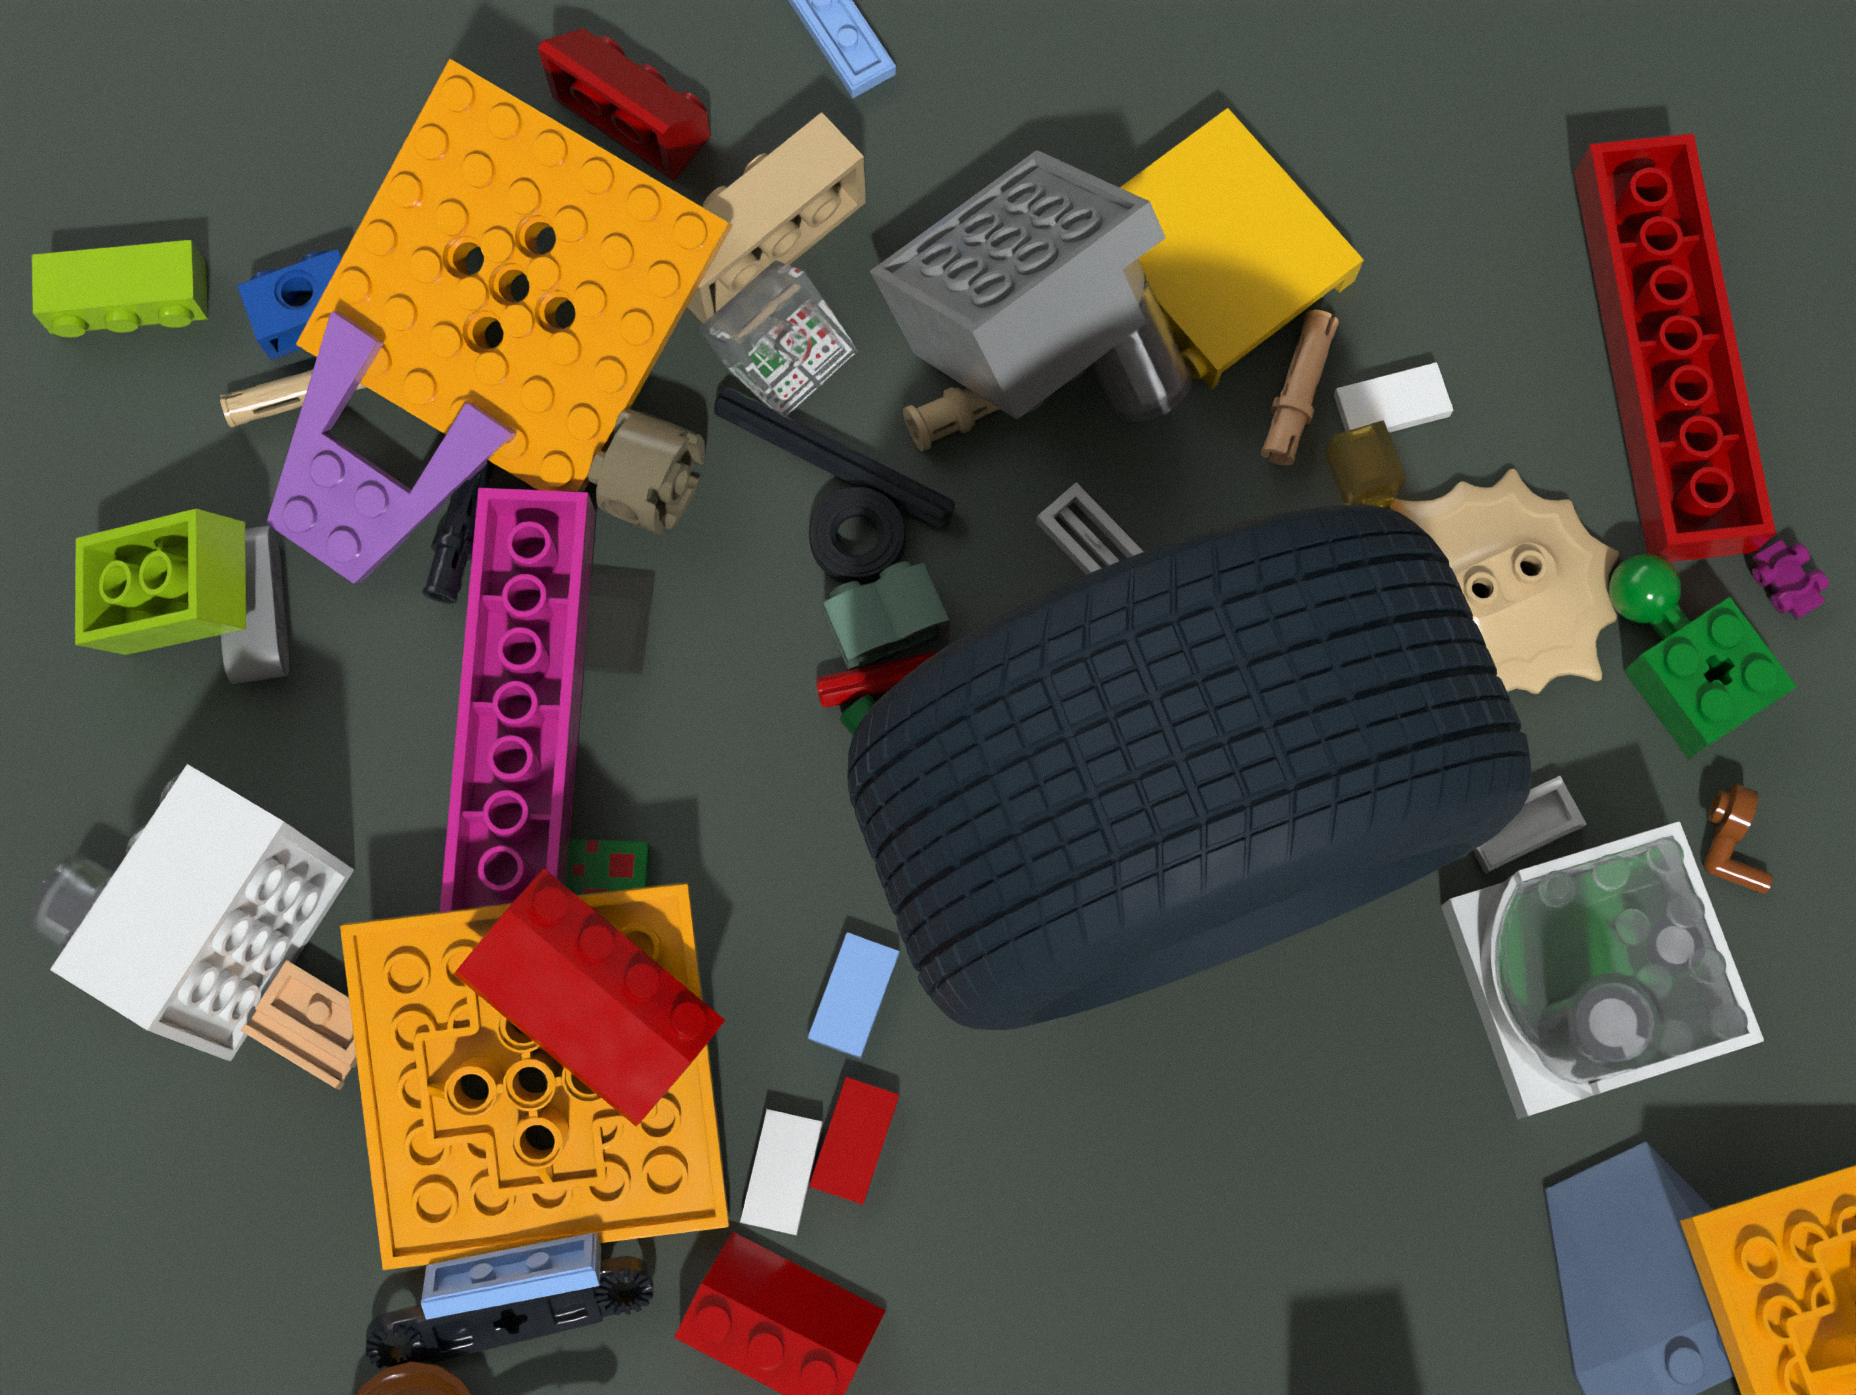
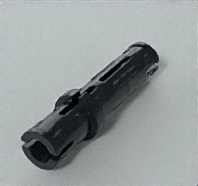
M489 460L486 461L487 464L470 480H466L451 494L441 533L435 535L432 541L431 548L435 551L426 586L422 591V594L431 600L445 604L457 602V594L466 562L472 560V541L475 530L478 488H488L494 463Z

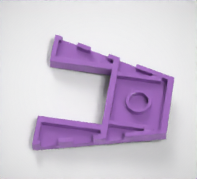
M332 311L266 524L271 525L273 529L353 584L362 583L410 537L408 535L427 517L437 512L455 490L466 480H470L487 464L486 461L505 443H509L514 439L517 433L474 403H465L411 490L330 434L334 424L385 343L341 312Z

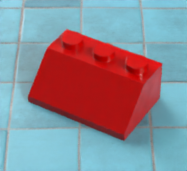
M585 28L545 39L537 47L552 98L670 180L674 181L711 137L707 109L698 98L685 91L680 94L666 85L662 75L650 65L642 64L639 66L628 59L622 48L609 37L601 36L599 39Z
M732 1232L700 1284L674 1338L783 1395H845L886 1310Z

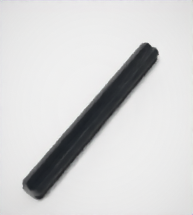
M725 387L718 395L714 404V413L717 416L857 487L869 488L880 492L889 498L896 507L937 528H944L951 519L955 509V502L952 499L731 387Z

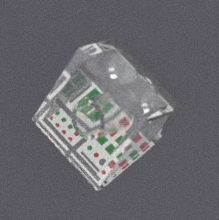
M777 260L773 261L698 328L725 366L763 404L786 416L858 352V349L806 273Z

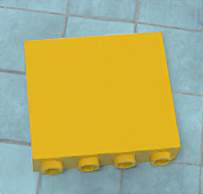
M1229 108L1218 114L1120 187L1150 201L1166 237L1139 257L1145 277L1142 295L1163 340L1168 339L1180 353V361L1189 375L1196 380L1202 378L1211 390L1218 385L1222 372L1333 288L1340 293L1356 280L1364 261Z

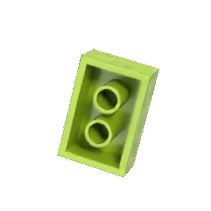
M196 508L76 538L75 645L129 655L246 630L244 521Z

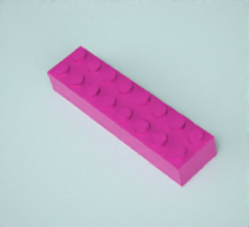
M478 488L440 912L513 903L543 868L566 886L596 512L588 492Z

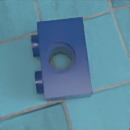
M338 248L329 252L316 251L303 257L299 263L280 270H263L252 276L250 281L237 285L256 340L270 361L302 349L296 343L342 259ZM312 294L311 299L306 304L297 307L292 306L299 296Z

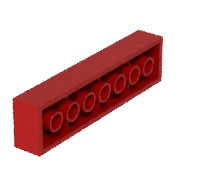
M1694 133L1590 144L1574 171L1647 554L1662 557L1668 562L1755 553L1776 534Z

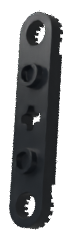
M620 1256L601 1261L600 1285L596 1287L432 1319L425 1318L421 1305L384 1313L373 1319L367 1327L366 1357L369 1356L371 1364L376 1362V1367L380 1369L383 1366L389 1368L408 1362H421L429 1359L434 1363L603 1322V1317L620 1316V1313L623 1312L626 1315H631V1310H635L636 1313L642 1311L641 1306H648L649 1299L652 1300L654 1296L652 1271L649 1265L639 1258ZM624 1277H627L630 1282L634 1278V1283L637 1284L634 1288L625 1291L611 1288L612 1282L617 1284L618 1278H620L621 1282H624ZM512 1309L513 1313L518 1316L508 1318L507 1314L502 1311ZM394 1333H398V1337L404 1334L405 1339L410 1337L407 1343L398 1346H391L382 1342V1338L386 1340L388 1334L390 1337H394Z

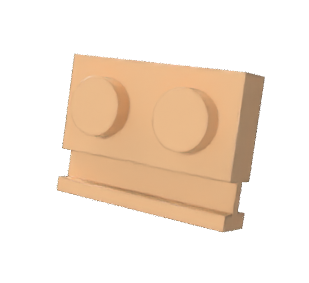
M286 960L255 1007L256 1012L248 1024L245 1023L240 1031L332 1087L341 1090L345 1084L344 1080L352 1067L355 1068L357 1065L349 997Z

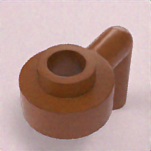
M1734 783L1727 792L1719 790L1711 803L1708 821L1714 822L1715 835L1704 860V868L1707 873L1765 895L1771 887L1773 874L1731 859L1736 843L1742 840L1751 825L1759 798L1757 791Z

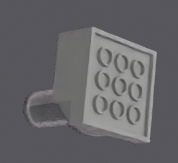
M1038 150L870 271L913 353L1015 419H1019L1024 414L1039 408L1045 398L1065 383L1082 376L1090 365L1100 382L1113 412L1119 419L1129 422L1147 421L1167 413L1187 397L1192 387L1190 371L1151 285L1144 274V269L1139 257L1166 238L1150 201Z

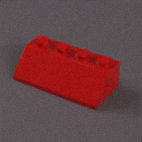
M545 868L541 870L507 908L454 973L458 979L635 1127L640 1124L726 1021Z

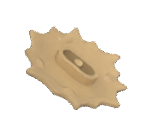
M1508 469L1503 477L1492 487L1483 488L1461 481L1446 495L1433 500L1405 501L1393 499L1390 501L1389 507L1391 510L1403 514L1420 526L1432 537L1448 558L1449 566L1453 569L1462 593L1472 611L1473 621L1478 625L1486 643V648L1489 650L1497 668L1496 676L1502 679L1507 692L1517 688L1526 690L1531 694H1539L1551 680L1565 675L1584 677L1596 682L1602 680L1603 674L1597 657L1596 641L1600 631L1607 625L1616 622L1617 614L1609 595V576L1620 555L1617 550L1603 544L1589 534L1581 523L1571 500L1543 499L1530 491L1522 481L1517 470ZM1520 567L1529 570L1533 576L1524 574ZM1476 583L1484 584L1486 586L1484 589L1486 598L1477 597L1472 591V585Z

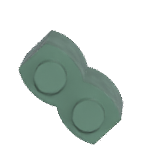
M909 562L896 563L880 573L881 579L876 582L862 586L858 581L843 584L830 593L829 600L823 602L824 616L848 670L870 666L897 652L920 646L949 632L950 620L924 563L913 566Z

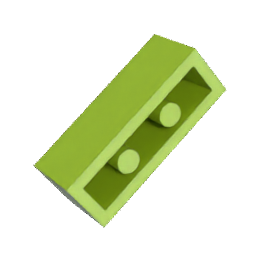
M192 240L32 255L33 314L50 334L72 338L84 335L85 331L100 329L125 333L138 329V326L153 324L179 328L189 325L191 321L208 319L206 261Z

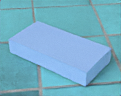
M847 932L808 1035V1040L861 1059L900 952Z

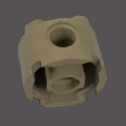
M625 408L617 418L614 427V437L607 452L600 451L597 453L589 469L588 480L597 484V506L602 512L657 535L664 534L663 528L671 531L686 512L696 492L700 479L692 476L691 472L694 463L701 466L704 464L705 441L700 434L646 412H637L630 408Z

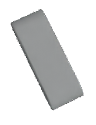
M271 525L245 529L246 630L221 635L224 667L231 684L288 677L290 671L281 559L277 536Z

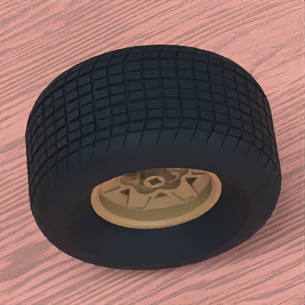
M1335 505L1268 514L1207 530L1164 544L1068 582L969 632L924 661L873 704L853 734L848 753L847 779L850 802L855 809V816L864 835L871 858L876 862L875 868L885 890L891 911L897 916L896 924L906 945L911 964L919 972L917 979L921 986L943 1013L959 1025L971 1029L1010 1030L1088 1011L1191 976L1343 915L1442 868L1495 837L1522 810L1530 793L1531 759L1529 758L1530 751L1527 736L1523 732H1519L1522 725L1513 704L1510 703V697L1502 679L1496 676L1497 668L1489 650L1486 648V643L1478 625L1473 621L1472 611L1462 593L1453 569L1449 566V560L1437 543L1414 521L1399 512L1370 505Z

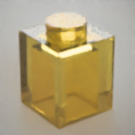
M1384 420L1333 435L1325 456L1344 505H1370L1383 508L1394 502L1395 496L1406 480V475Z

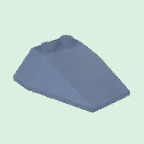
M1642 1142L1543 1189L1572 1374L1583 1395H1696L1734 1376L1680 1223L1682 1219L1713 1209L1647 1142Z

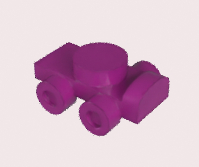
M1781 539L1752 557L1757 567L1752 569L1753 578L1761 587L1768 586L1772 594L1771 603L1779 613L1784 614L1789 611L1793 618L1797 620L1825 602L1819 592L1828 588V578L1819 569H1815L1809 574H1806L1802 569L1801 565L1810 560L1809 551L1802 543L1798 542L1788 548Z

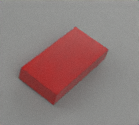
M848 1077L845 1078L809 1184L810 1188L864 1206L900 1097L899 1094Z

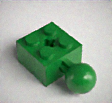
M1653 554L1635 555L1620 563L1613 572L1609 584V595L1615 609L1628 620L1637 623H1650L1663 640L1641 654L1624 672L1688 760L1797 687L1731 597L1690 622L1678 606L1681 596V581L1678 572L1664 558ZM1704 674L1710 675L1714 681L1710 683Z

